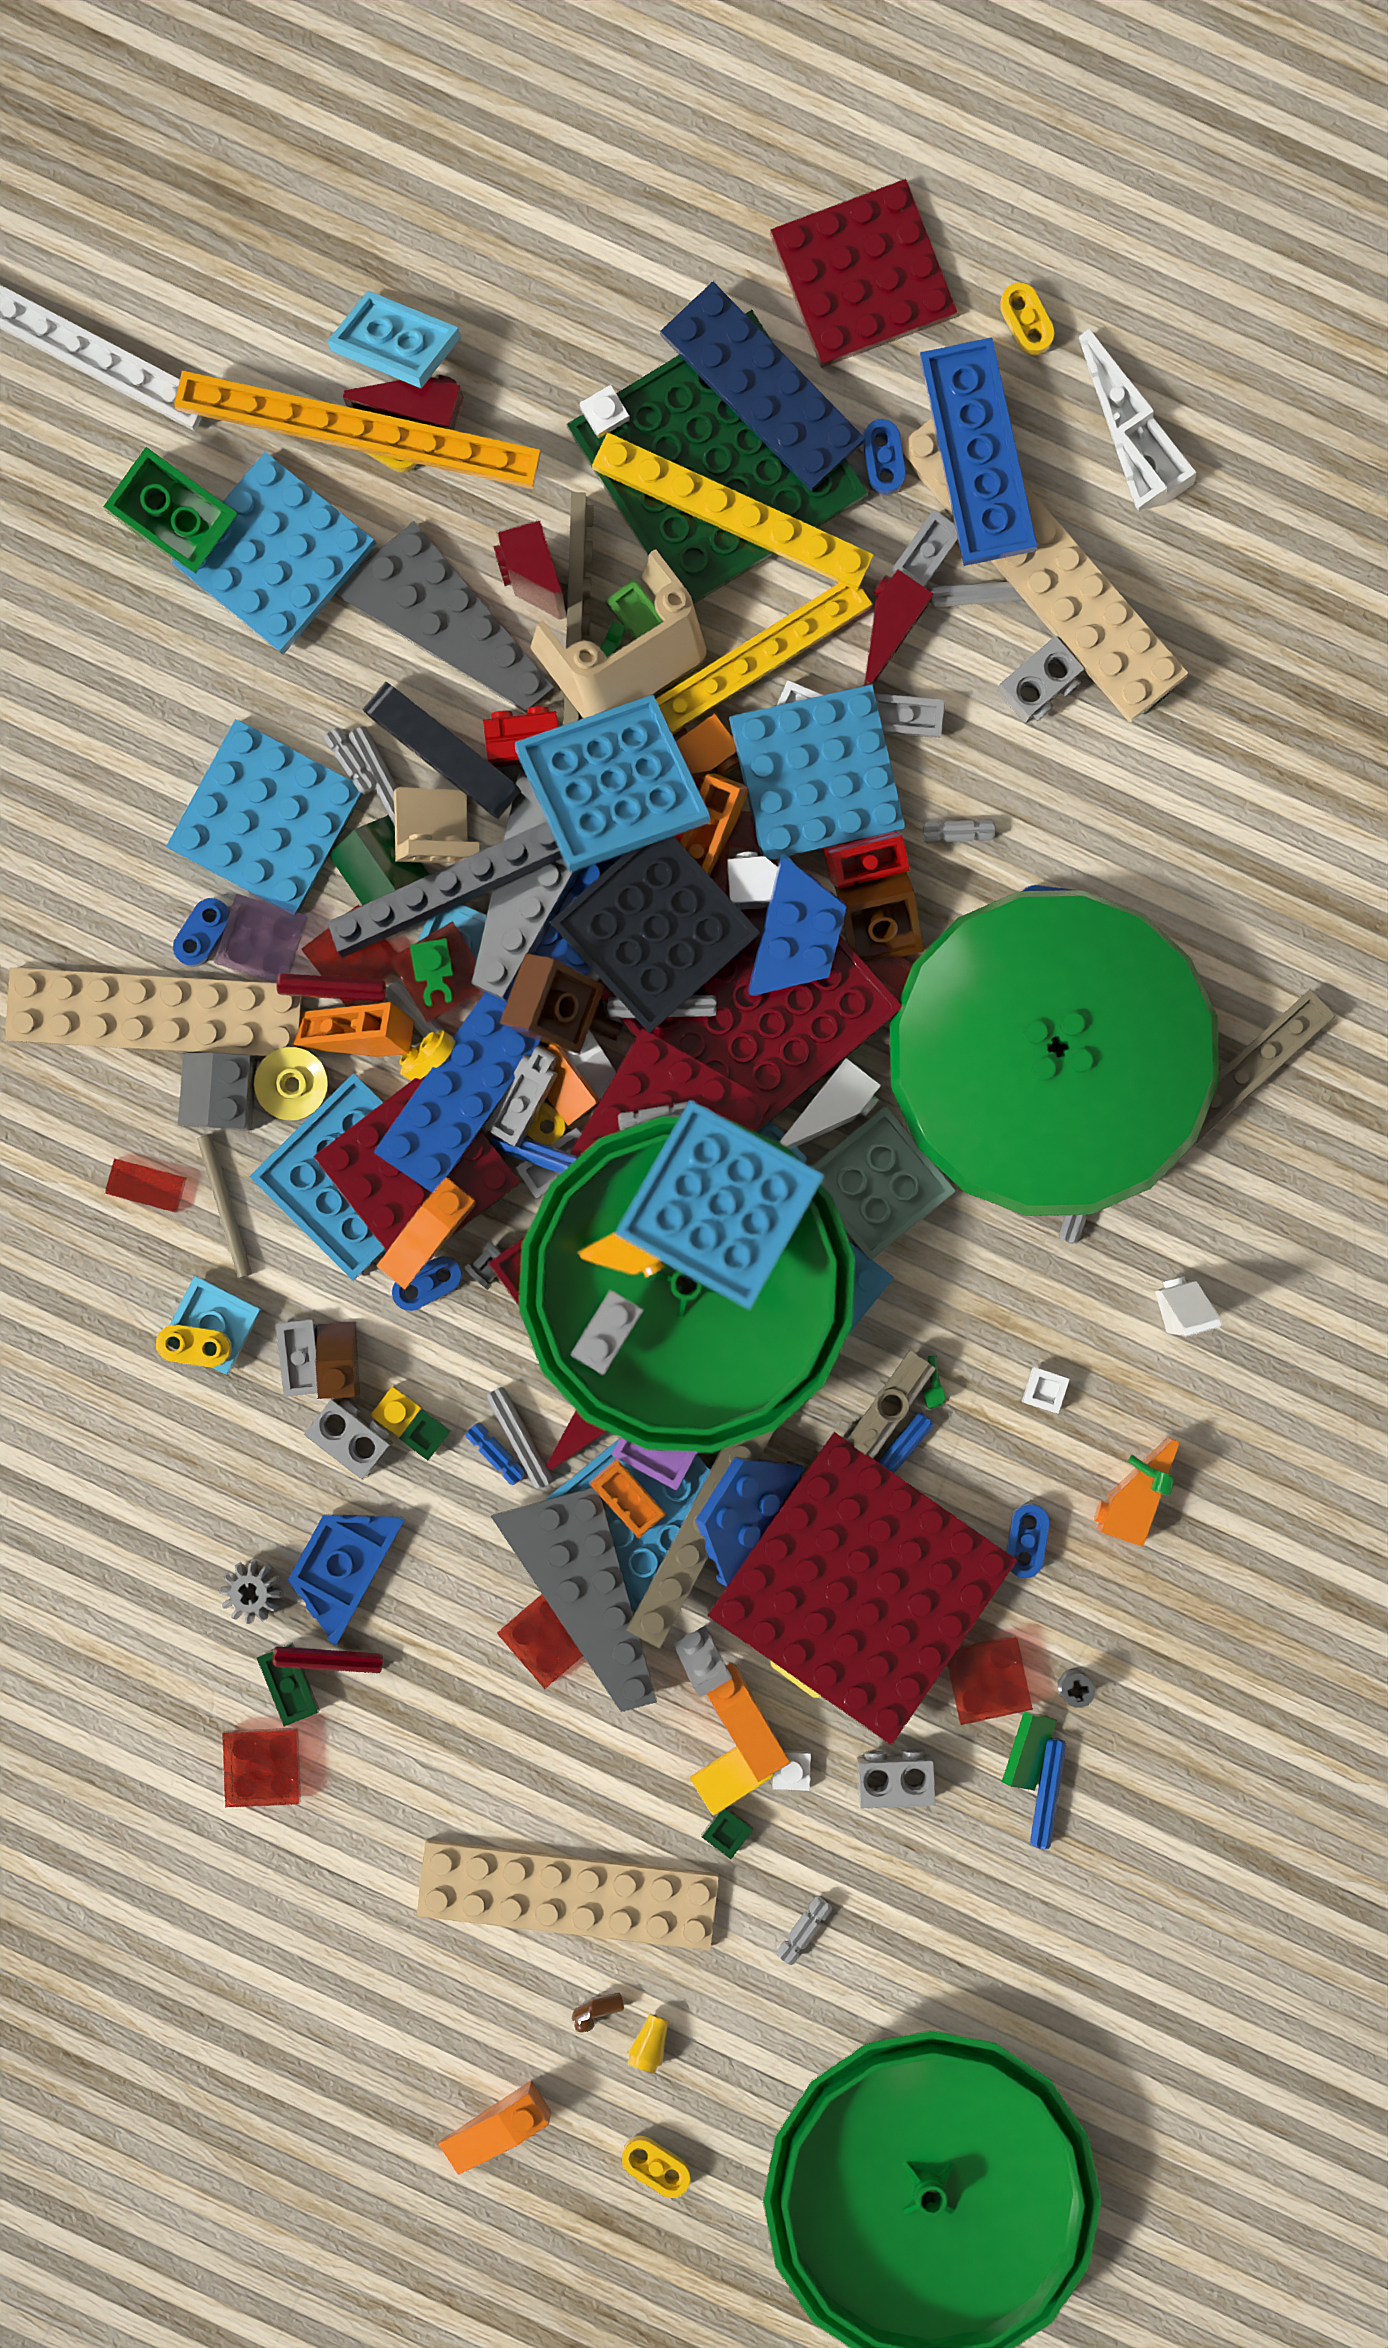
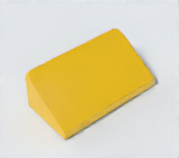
M736 1746L690 1776V1780L711 1814L716 1815L771 1779L774 1773L758 1782Z

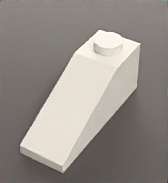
M846 1058L779 1143L792 1149L852 1122L859 1113L866 1117L879 1100L874 1094L881 1085Z
M1185 1276L1163 1281L1164 1288L1155 1291L1167 1333L1188 1336L1222 1326L1219 1315L1197 1281L1186 1282Z

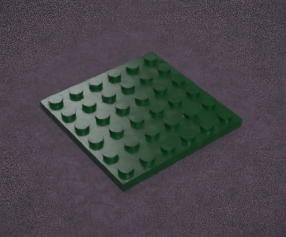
M753 310L745 313L770 339ZM679 355L616 393L630 420L609 432L610 434L815 528L820 527L867 498L868 493L847 459L811 492ZM582 414L566 425L592 467L606 434L598 439L586 417ZM593 470L647 557L650 552L655 549L690 594L693 605L776 554Z

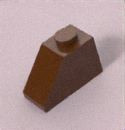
M356 1322L318 1324L315 1361L318 1399L356 1397L360 1395Z

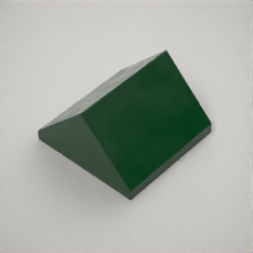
M389 815L354 829L329 854V857L362 905L430 875L421 862L396 861L395 826Z

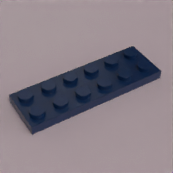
M714 281L660 331V336L811 492L864 443L865 437Z

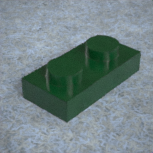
M293 1642L282 1646L295 1648ZM274 1650L257 1657L284 1727L317 1714L320 1711L304 1669L274 1666Z

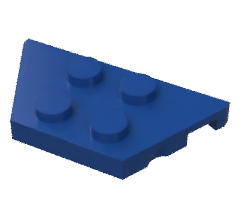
M781 855L748 988L749 995H758L828 978L847 906L845 902L832 892L826 890L819 881L810 874L805 873L786 855Z
M735 1457L696 1518L700 1534L705 1538V1548L708 1556L716 1562L719 1571L716 1578L720 1584L728 1587L753 1548L757 1545L805 1468L802 1465L791 1461L780 1463L766 1459H759L757 1461L742 1457Z
M324 1514L288 1578V1582L297 1595H300L304 1600L306 1608L312 1617L317 1619L328 1635L327 1638L331 1644L336 1646L340 1641L401 1529L405 1518L401 1516Z

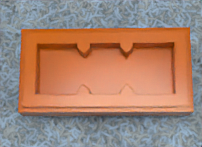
M617 1458L589 1482L638 1539L666 1515L664 1510Z

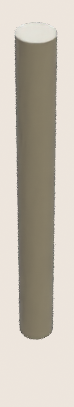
M208 1134L198 1137V1144L237 1276L242 1278L252 1275L212 1136Z

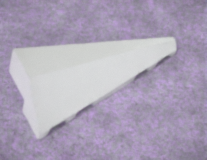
M1088 329L1079 336V341L1134 504L1138 511L1165 505L1194 485L1196 471L1153 418L1154 410L1090 329Z

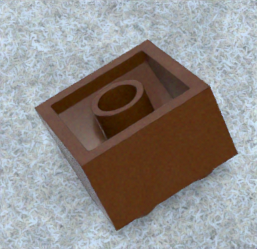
M907 871L863 883L855 881L854 885L839 889L834 885L836 896L845 902L847 906L842 923L846 942L866 965L924 952L915 894Z
M525 953L500 1024L525 1036L580 1055L605 985L555 959Z

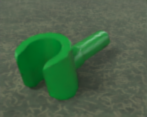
M937 1355L928 1356V1363L936 1369L930 1377L932 1387L922 1391L928 1409L941 1406L945 1401V1393L939 1379Z
M1133 1454L1129 1457L1127 1461L1129 1464L1147 1476L1154 1478L1150 1490L1166 1496L1171 1494L1175 1483L1171 1475L1150 1467Z

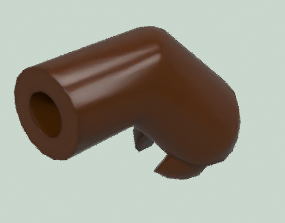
M618 1992L596 1997L575 2008L571 2018L575 2021V2030L579 2033L589 2032L595 2026L593 2018L622 2012L624 2010L622 1996Z

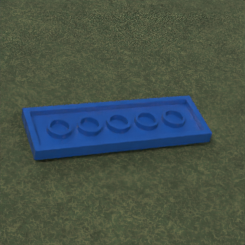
M993 338L920 352V362L963 565L967 566L1035 552L1037 550V543Z

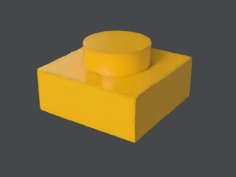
M392 1386L370 1416L400 1438L423 1407L395 1386Z

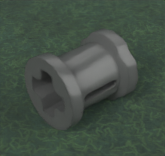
M490 1241L486 1244L487 1249L472 1265L467 1264L464 1267L487 1290L492 1286L490 1282L496 1277L487 1263L502 1253Z
M1070 1669L1065 1671L1057 1682L1059 1694L1070 1706L1083 1708L1093 1701L1095 1696L1094 1684L1087 1675L1079 1670ZM1076 1680L1084 1686L1079 1689L1078 1696H1074L1071 1691H1068V1689L1073 1688V1681Z

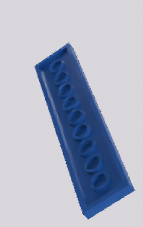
M602 861L583 867L557 915L610 867ZM551 924L534 955L555 959L587 976L591 968ZM484 992L453 1037L455 1045L448 1058L438 1068L432 1067L374 1151L376 1155L432 1193L445 1177L448 1178L492 1115L515 1079L514 1072L523 1056L528 1055L531 1057L535 1048L542 1043V1041L525 1036L500 1024L507 1002Z

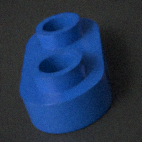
M878 419L866 427L863 435L865 437L863 448L868 480L872 489L877 493L891 495L900 490L906 475L900 433L896 425L891 421ZM880 436L884 437L887 440V444L880 447L875 444L874 439ZM889 472L893 476V480L884 482L881 480L880 474Z
M207 898L195 906L173 943V952L180 962L191 967H197L207 962L231 924L232 916L226 904L215 898ZM215 910L217 913L215 921L206 922V912ZM189 941L197 943V949L193 953H187L185 950V946Z
M442 1256L432 1259L410 1284L418 1289V1296L415 1299H409L405 1294V1289L398 1283H394L392 1297L395 1304L403 1310H418L452 1292L461 1283V1267L457 1261L450 1257ZM441 1268H447L450 1271V1279L446 1282L438 1279L437 1273Z
M1032 1503L1023 1504L1016 1508L1011 1517L1006 1548L1008 1554L1016 1559L1021 1552H1028L1030 1555V1560L1027 1564L1021 1565L1016 1562L1011 1569V1572L1020 1578H1030L1039 1573L1043 1566L1050 1524L1049 1517L1045 1510ZM1028 1515H1033L1036 1519V1523L1032 1528H1025L1023 1526V1519Z

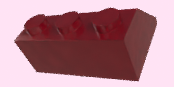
M538 520L497 532L500 544L493 546L504 586L512 585L515 596L559 620L567 618L562 592L541 521Z

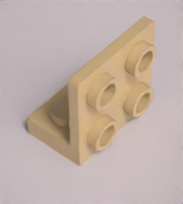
M398 787L394 790L396 861L457 863L479 853V842H468L467 797L461 790Z

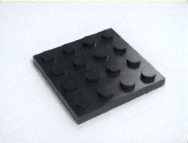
M674 836L626 852L550 921L552 926L649 1033L654 1031L761 934Z

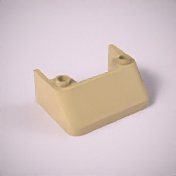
M656 549L650 552L641 579L656 597L655 609L664 622L607 658L597 645L588 641L577 642L565 650L544 621L539 622L536 626L530 648L583 719L650 695L655 697L698 669L703 663L707 651L692 598Z

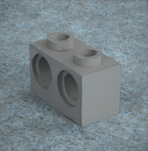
M1055 636L1002 681L997 692L1024 723L1028 722L1032 717L1039 721L1054 707L1051 701L1060 693L1067 697L1082 683L1078 678L1085 668ZM1051 663L1060 664L1065 669V677L1059 679L1052 677L1048 673L1047 666ZM1023 687L1033 688L1038 694V700L1035 702L1024 701L1020 696V689Z
M333 1398L304 1435L363 1480L393 1444L387 1438L390 1432L375 1420H372L369 1424L358 1415L361 1409L347 1398H343L341 1401ZM332 1414H338L344 1418L346 1427L342 1434H334L329 1430L328 1419ZM360 1437H368L374 1442L375 1451L371 1457H364L357 1451L356 1445Z
M923 1749L902 1750V1755L887 1756V1751L871 1750L865 1752V1757H857L858 1798L861 1809L935 1806L933 1759L930 1754H924ZM917 1768L924 1772L923 1780L919 1784L909 1785L904 1781V1776L910 1769ZM874 1770H882L887 1774V1779L883 1785L875 1787L867 1782L868 1775Z

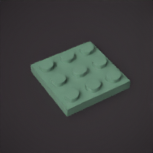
M887 1106L810 1167L824 1175L820 1183L833 1196L844 1230L870 1261L956 1192L933 1162L917 1148L914 1139Z

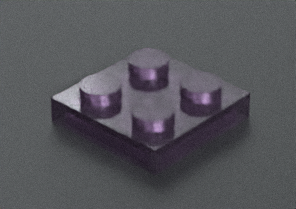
M236 894L214 964L276 983L279 974H290L308 917L304 914Z

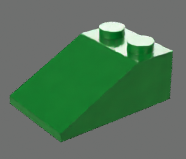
M147 447L144 448L103 506L107 514L195 574L238 515L237 512Z

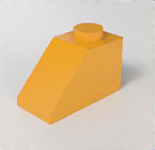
M615 1233L579 1252L584 1260L631 1274L643 1271L645 1277L666 1267L664 1262L621 1239Z

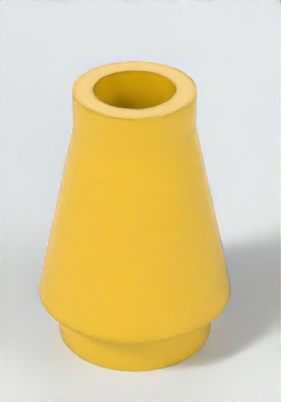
M649 2013L644 2026L627 2052L630 2055L629 2065L648 2073H656L657 2067L662 2066L666 2033L670 2021Z

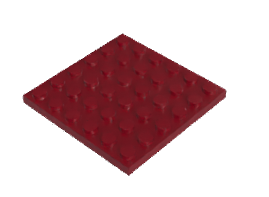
M759 845L749 851L758 854V857H761ZM770 860L775 866L778 867V864L775 860ZM727 870L714 882L730 898L729 874ZM768 908L740 910L761 934L693 994L714 995L717 1001L716 1015L668 1017L651 1032L769 1101L771 1104L754 1132L756 1133L761 1131L887 1024L902 1007L840 935L828 978L758 995H749L748 988ZM601 979L597 980L605 985L601 997L606 1003L608 998L616 997ZM620 1018L636 1038L641 1029H645L636 1018Z
M833 1432L707 1616L892 1746L1007 1577L1017 1559L876 1460L859 1451L853 1444L836 1432Z

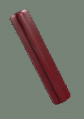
M281 973L278 975L276 989L279 995L378 1002L384 1001L386 997V982L377 979Z
M275 1647L273 1665L286 1668L380 1673L383 1667V1655L368 1652Z

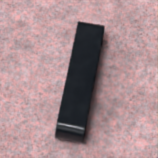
M385 681L362 709L379 726L496 819L502 816L522 790L507 776Z

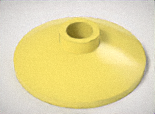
M297 1047L281 1048L267 1055L258 1066L254 1078V1090L260 1105L272 1116L283 1120H300L313 1114L322 1105L328 1089L327 1074L320 1060L309 1051ZM290 1078H297L299 1081V1088L296 1091H289L287 1088V1081Z

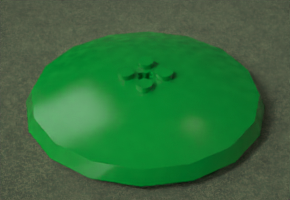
M1084 890L1015 892L958 917L912 965L898 1001L902 1007L890 1022L891 1089L917 1148L965 1193L1024 1216L1092 1215L1151 1189L1197 1141L1219 1083L1217 1015L1190 956L1142 912ZM1053 1041L1063 1045L1065 1050L1061 1053L1062 1058H1057L1054 1052H1048L1047 1047H1050Z
M660 1116L599 1138L550 1183L522 1242L519 1311L541 1372L585 1421L646 1450L713 1453L775 1431L824 1386L852 1327L855 1257L833 1196L820 1183L749 1310L698 1282L697 1290L691 1289L690 1294L683 1293L684 1288L678 1284V1280L680 1277L686 1278V1274L664 1263L666 1267L645 1277L643 1271L631 1274L582 1259L580 1251L614 1234L618 1230L681 1118ZM724 1119L801 1162L788 1147L731 1120ZM613 1290L642 1308L643 1311L605 1374L602 1375L571 1356L609 1291Z
M933 2030L866 2043L813 2079L775 2135L763 2196L764 2212L776 2269L812 2323L849 2348L1018 2347L1053 2323L1088 2270L1102 2202L1089 2136L1053 2082L997 2043ZM929 2190H935V2191H936V2193H935L934 2195H932L930 2192H927V2193H925V2192H926V2191H929Z

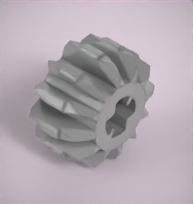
M257 1560L249 1562L248 1570L240 1562L235 1565L237 1575L231 1572H227L224 1575L225 1581L231 1586H222L219 1589L220 1594L230 1595V1599L223 1602L222 1607L224 1609L232 1605L236 1607L231 1616L234 1620L238 1619L245 1612L246 1624L253 1623L255 1613L261 1621H265L268 1619L267 1609L273 1612L278 1610L279 1605L272 1598L282 1597L284 1591L272 1586L281 1581L280 1575H276L271 1579L267 1577L271 1571V1565L266 1564L258 1572ZM254 1584L257 1587L255 1591L257 1596L250 1600L246 1597L248 1590L244 1586L249 1587Z

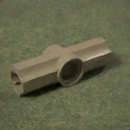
M909 1350L883 1389L876 1394L873 1403L847 1441L853 1444L859 1451L874 1459L896 1425L906 1416L910 1405L936 1368ZM890 1394L897 1395L901 1401L899 1411L893 1415L885 1414L881 1408L882 1400Z

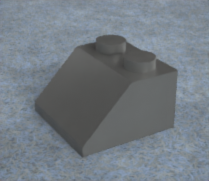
M183 1053L178 1126L252 1131L255 1094L254 1078L257 1058L251 1055L225 1053Z

